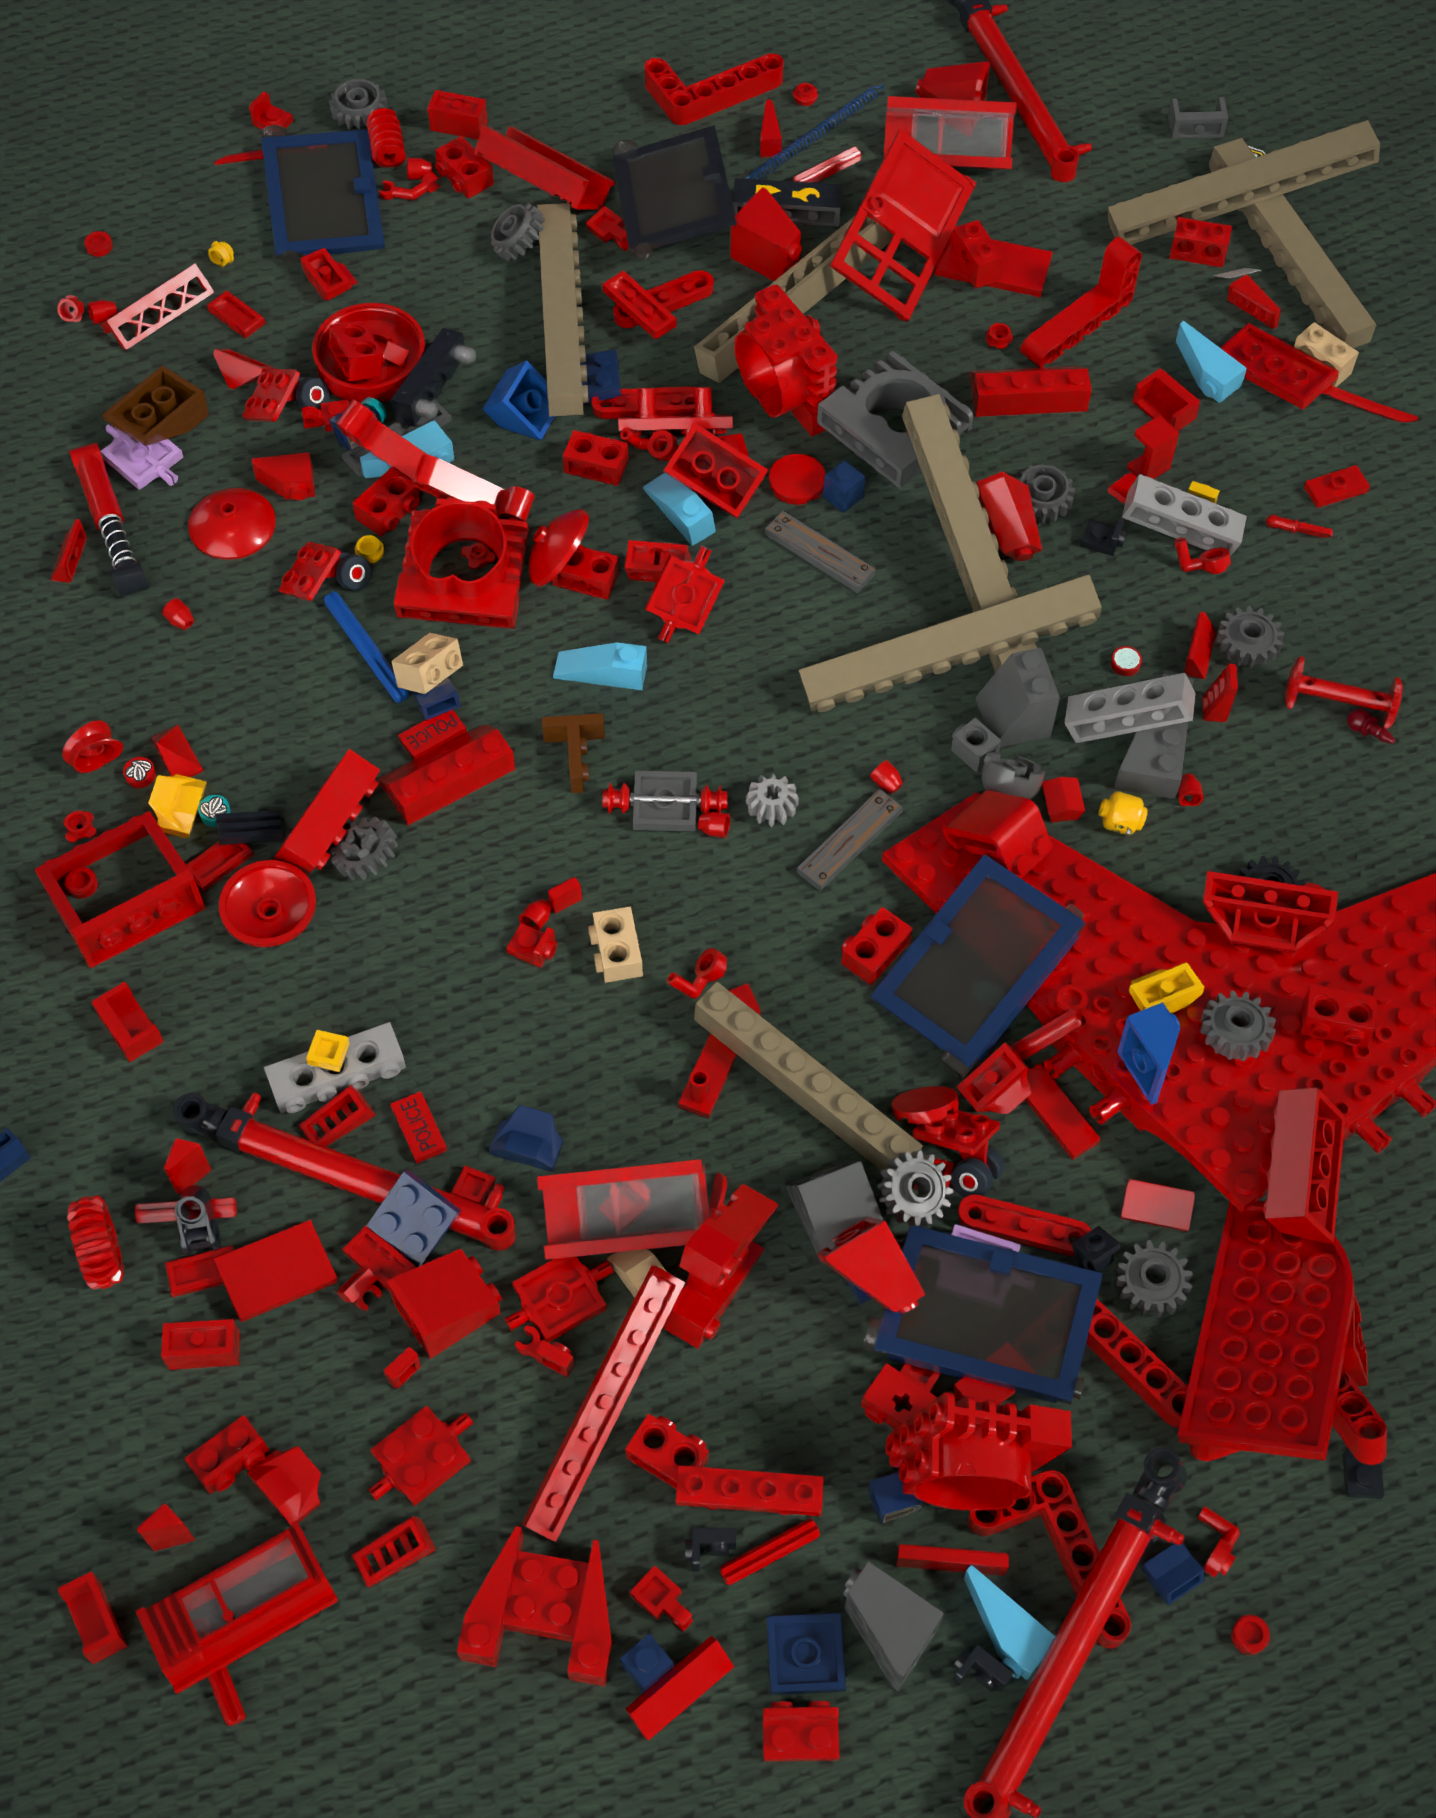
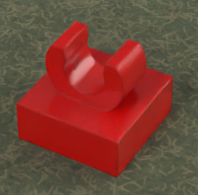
M359 1268L336 1291L345 1302L354 1303L357 1308L365 1311L369 1309L368 1305L363 1301V1295L367 1291H370L376 1298L382 1296L381 1290L377 1286L372 1285L378 1278L369 1268Z

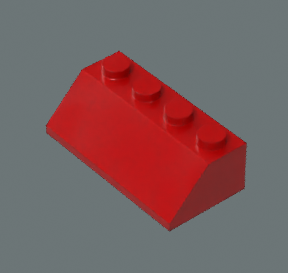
M1083 366L969 371L975 417L1085 412L1088 410L1092 389L1088 368Z
M483 724L377 780L407 826L514 771L513 750L498 729Z
M349 749L329 775L272 860L290 863L301 869L307 876H309L314 868L321 870L331 856L326 852L331 843L337 846L347 832L343 828L347 819L352 822L355 820L363 808L359 804L362 797L365 795L369 798L378 786L379 782L375 778L380 769Z
M1318 1088L1279 1091L1278 1104L1274 1107L1275 1132L1270 1140L1272 1160L1271 1167L1267 1170L1269 1188L1268 1197L1263 1205L1265 1219L1282 1233L1326 1244H1334L1346 1116Z

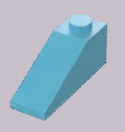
M1185 321L1181 322L1176 343L1198 387L1204 395L1212 397L1220 403L1242 386L1247 368Z
M435 420L401 436L428 455L448 463L455 460L452 442ZM371 453L360 457L365 478L381 477L391 468V466Z
M663 473L643 486V490L691 546L716 532L712 511L695 492L676 479Z
M616 642L558 652L553 679L642 690L647 669L646 646Z
M971 1565L965 1573L964 1581L998 1656L1003 1660L1001 1663L1014 1673L1013 1677L1018 1679L1022 1676L1028 1680L1040 1666L1055 1636Z

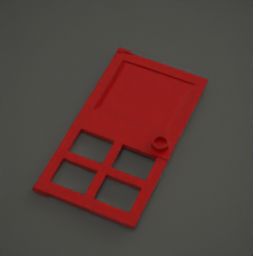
M900 129L829 267L895 313L896 317L909 322L914 308L976 186V182L967 175H962ZM866 216L893 234L885 252L858 234ZM900 241H903L927 259L918 277L892 259ZM853 243L879 261L871 280L844 262ZM887 268L913 286L905 304L878 286Z

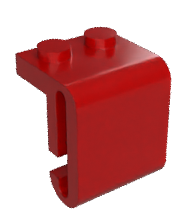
M989 790L984 791L943 830L947 842L955 849L960 850L967 844L970 853L985 854L988 857L995 858L997 863L1021 879L1053 849L1039 808L1032 800Z

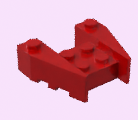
M742 1184L732 1194L727 1205L722 1204L717 1208L715 1214L718 1216L715 1220L708 1217L685 1245L679 1267L688 1271L689 1276L686 1286L680 1292L663 1326L665 1330L699 1349L706 1338L709 1340L714 1338L721 1325L720 1317L765 1249L752 1240L777 1209L778 1203Z
M516 1526L465 1613L457 1648L460 1661L497 1667L504 1630L573 1642L567 1670L569 1680L606 1687L613 1647L599 1540H593L589 1563L521 1551L524 1535L522 1528Z

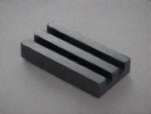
M279 810L216 814L215 823L219 845L283 841V829H281V820H279Z

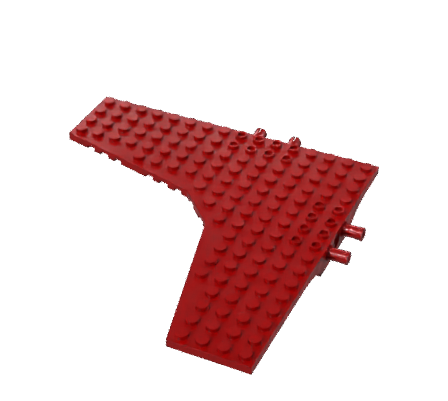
M977 792L882 853V861L936 914L983 856L970 853L967 844L960 850L955 849L947 842L943 833L944 828L981 795ZM1050 835L1053 849L1022 878V880L1085 921L1077 932L1079 939L1027 1003V1006L1032 1010L1042 1026L1061 1016L1054 1008L1055 994L1061 986L1067 984L1077 985L1088 996L1087 1008L1082 1015L1083 1025L1052 1044L1059 1052L1044 1061L1047 1073L1049 1074L1055 1070L1051 1077L1057 1079L1061 1074L1074 1066L1105 1096L1089 1107L1090 1114L1094 1119L1101 1115L1097 1119L1098 1123L1104 1124L1109 1118L1120 1111L1140 1132L1146 1130L1177 1150L1241 1213L1268 1193L1267 1170L1271 1167L1272 1160L1270 1140L1275 1132L1274 1107L1278 1104L1279 1091L1318 1088L1346 1116L1343 1143L1356 1133L1377 1154L1381 1152V1149L1384 1150L1389 1145L1392 1137L1375 1124L1374 1118L1400 1098L1409 1103L1423 1118L1436 1107V1100L1418 1085L1436 1066V873L1337 911L1334 924L1296 953L1230 943L1218 924L1192 920ZM988 876L948 924L1011 988L1061 927V925ZM1187 962L1203 984L1204 990L1202 995L1186 1008L1173 1013L1179 1021L1180 1031L1158 1101L1151 1105L1117 1053L1127 1016L1141 1011L1131 996L1129 988L1132 985L1131 981L1159 969L1169 970ZM1310 984L1377 996L1375 1030L1367 1047L1350 1046L1343 1042L1328 1039L1319 1040L1300 1034L1303 1001ZM1231 991H1235L1237 997H1242L1245 992H1248L1249 1000L1254 1001L1259 997L1261 999L1259 1004L1261 1008H1271L1268 1017L1276 1019L1273 1027L1276 1032L1266 1052L1261 1050L1258 1058L1255 1059L1250 1056L1245 1061L1233 1058L1229 1060L1220 1053H1214L1215 1049L1211 1045H1206L1205 1040L1207 1036L1200 1033L1202 1026L1200 1020L1203 1011L1206 1010L1208 1001H1216L1219 993L1229 998Z

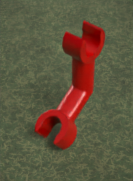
M428 172L422 178V182L412 189L395 187L392 181H382L384 189L389 191L379 190V195L384 200H391L393 198L415 200L428 191L432 193L441 186L435 182L438 177L433 172Z

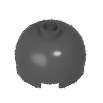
M999 752L986 754L981 774L985 790L1024 797L1030 800L1039 792L1046 773L1040 770L1041 765L1016 755L1013 760L1000 759L1001 753Z

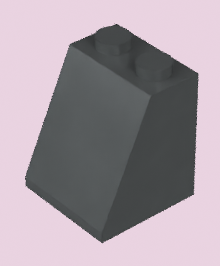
M1042 648L1012 653L975 698L983 723L1002 740L1000 747L1051 737L1060 697Z
M845 1161L785 1185L816 1253L827 1246L830 1250L836 1246L832 1240L834 1237L867 1216L883 1220L861 1161Z
M868 1561L863 1570L856 1567L846 1582L845 1587L847 1588L843 1595L847 1599L844 1609L891 1686L899 1691L937 1632L944 1613Z

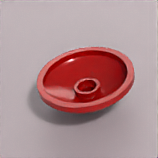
M227 488L209 494L194 507L188 521V531L194 545L208 556L225 560L244 558L256 553L269 542L276 527V516L270 502L261 494L244 488Z
M582 509L571 510L555 517L546 527L542 525L538 528L533 536L535 543L529 558V577L531 583L537 587L544 586L564 568L578 548L589 523L587 512Z
M278 860L258 861L241 868L226 882L219 898V913L227 931L240 942L256 947L277 946L294 939L309 925L316 908V895L308 876L298 867ZM268 911H276L274 915L266 916Z

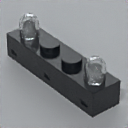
M446 328L441 329L391 398L395 421L415 427L421 417L433 418L437 415L438 407L432 400L438 398L441 389L452 378L460 362L471 364L476 360L475 350L464 345L463 333Z

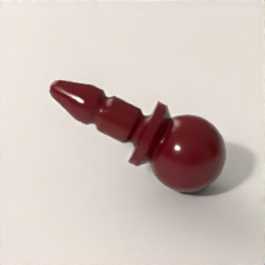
M1357 708L1348 714L1347 724L1352 730L1361 732L1365 737L1370 734L1385 743L1394 744L1396 742L1392 734L1379 726L1378 719L1373 716L1371 717L1367 710Z

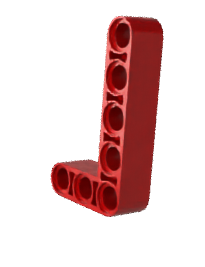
M766 54L686 87L665 60L650 58L644 65L645 87L674 124L687 125L781 86L783 83L784 60L778 54Z
M1117 236L1114 238L1104 252L1098 284L1031 333L1022 343L1020 353L1039 368H1042L1045 364H1051L1063 355L1065 349H1071L1083 340L1082 337L1085 334L1089 335L1102 325L1101 322L1104 320L1108 321L1119 313L1121 307H1127L1134 295L1142 253L1122 237Z
M354 399L351 400L336 423L345 436L412 481L421 456L424 454L428 455L379 422L371 410Z
M1080 1287L1069 1290L1017 1339L1014 1350L1034 1372L1042 1367L1068 1342L1075 1314L1069 1305L1078 1302ZM1097 1299L1086 1345L1166 1423L1172 1427L1179 1428L1182 1414L1174 1410L1172 1403L1179 1402L1185 1404L1188 1386ZM1050 1325L1056 1326L1061 1331V1335H1050L1045 1330V1327ZM1105 1328L1111 1337L1102 1338L1096 1334L1094 1329ZM1030 1348L1036 1352L1037 1357L1034 1359L1026 1358L1022 1355L1021 1349ZM1120 1353H1131L1135 1357L1136 1362H1125L1121 1358ZM1154 1377L1158 1379L1162 1384V1388H1152L1147 1383L1146 1378Z
M1342 1370L1332 1426L1359 1462L1367 1465L1379 1464L1387 1456V1426L1350 1375ZM1189 1444L1191 1455L1200 1461H1212L1241 1451Z
M1050 1470L1032 1476V1494L1022 1499L1027 1506L1025 1510L1019 1511L1012 1507L1000 1510H987L994 1518L993 1522L987 1524L977 1519L975 1512L978 1510L969 1511L967 1517L969 1528L976 1535L983 1537L993 1535L1041 1516L1077 1597L1100 1551L1069 1482L1063 1474ZM1053 1485L1059 1491L1060 1496L1056 1498L1046 1496L1042 1491V1486ZM1059 1518H1067L1074 1524L1075 1529L1070 1532L1063 1531L1057 1525V1520ZM1083 1552L1089 1558L1090 1564L1087 1566L1076 1564L1072 1558V1553ZM1121 1597L1108 1619L1118 1624L1121 1634L1119 1636H1111L1103 1628L1097 1640L1100 1645L1111 1649L1120 1646L1131 1631L1130 1617Z

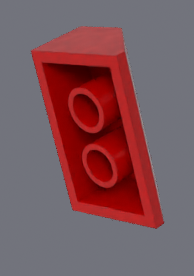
M695 422L663 470V472L736 519L745 509L768 469Z

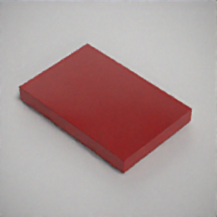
M311 1220L214 1259V1265L240 1323L337 1283L338 1279Z

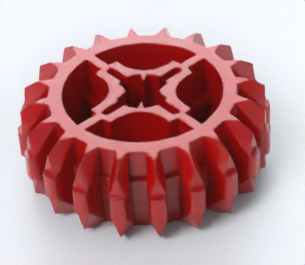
M99 1195L79 1198L78 1201L71 1202L67 1210L68 1226L74 1246L73 1249L83 1278L93 1290L112 1287L113 1284L122 1281L124 1266L118 1236L108 1206Z

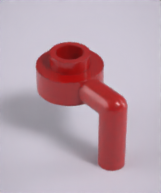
M623 429L620 433L621 439L636 449L648 450L659 461L670 460L678 449L676 437L665 430L655 432L650 439L640 438L629 429Z
M1182 537L1174 541L1180 568L1184 572L1203 569L1210 574H1220L1231 564L1230 553L1227 548H1213L1203 552L1199 558L1191 559L1186 538Z
M709 948L700 955L696 962L695 973L697 976L693 983H690L675 972L668 976L667 983L691 999H697L708 982H714L725 974L727 958L715 948Z
M1204 1506L1197 1518L1221 1533L1222 1536L1203 1569L1214 1578L1218 1572L1225 1576L1236 1559L1231 1554V1551L1240 1535V1531L1237 1526Z

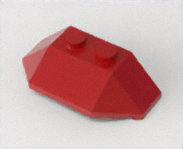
M1207 871L1203 904L1230 943L1296 953L1334 924L1338 891Z

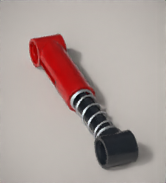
M97 442L69 450L95 526L101 531L103 538H105V545L109 549V556L113 559L112 565L114 568L111 569L120 597L149 589L141 563L132 557L133 552L128 548L130 542L125 540L126 532L121 529L124 517L113 491Z

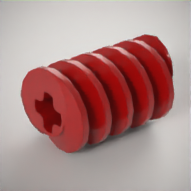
M378 108L372 111L366 120L372 158L381 167H398L404 163L406 153L400 121L397 118L396 112L389 108Z

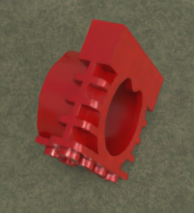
M772 285L755 294V302L757 303L755 314L757 316L754 320L746 323L745 330L735 337V358L746 388L753 397L759 400L764 411L772 418L791 411L809 435L813 437L825 431L817 423L818 404L835 392L836 378L834 376L837 373L835 364L837 363L838 356L779 285Z
M449 497L437 499L436 507L431 510L412 511L411 526L408 529L409 537L405 546L406 554L402 563L403 571L399 573L394 600L397 617L515 629L520 601L521 576L524 570V558L530 534L528 523L518 518L498 519L496 505L484 500L470 502ZM471 540L482 543L489 547L498 558L497 564L486 575L474 581L461 580L454 574L445 578L430 576L431 564L437 553L447 545L457 541Z
M945 1392L889 1434L886 1440V1454L889 1456L891 1467H900L899 1478L903 1482L904 1494L911 1495L913 1493L917 1499L947 1509L967 1511L1006 1509L1014 1506L1016 1500L1026 1498L1032 1494L1033 1471L1072 1448L1071 1411L1032 1404L1019 1411L1016 1404L1013 1403L999 1405L994 1400L989 1399L983 1402H975V1398L971 1396H965L958 1402H955L954 1394Z

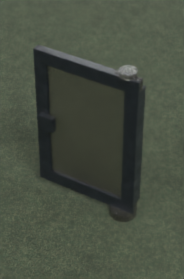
M715 125L642 147H638L631 140L619 141L614 146L613 161L631 255L636 254L639 259L645 260L652 256V249L737 225Z

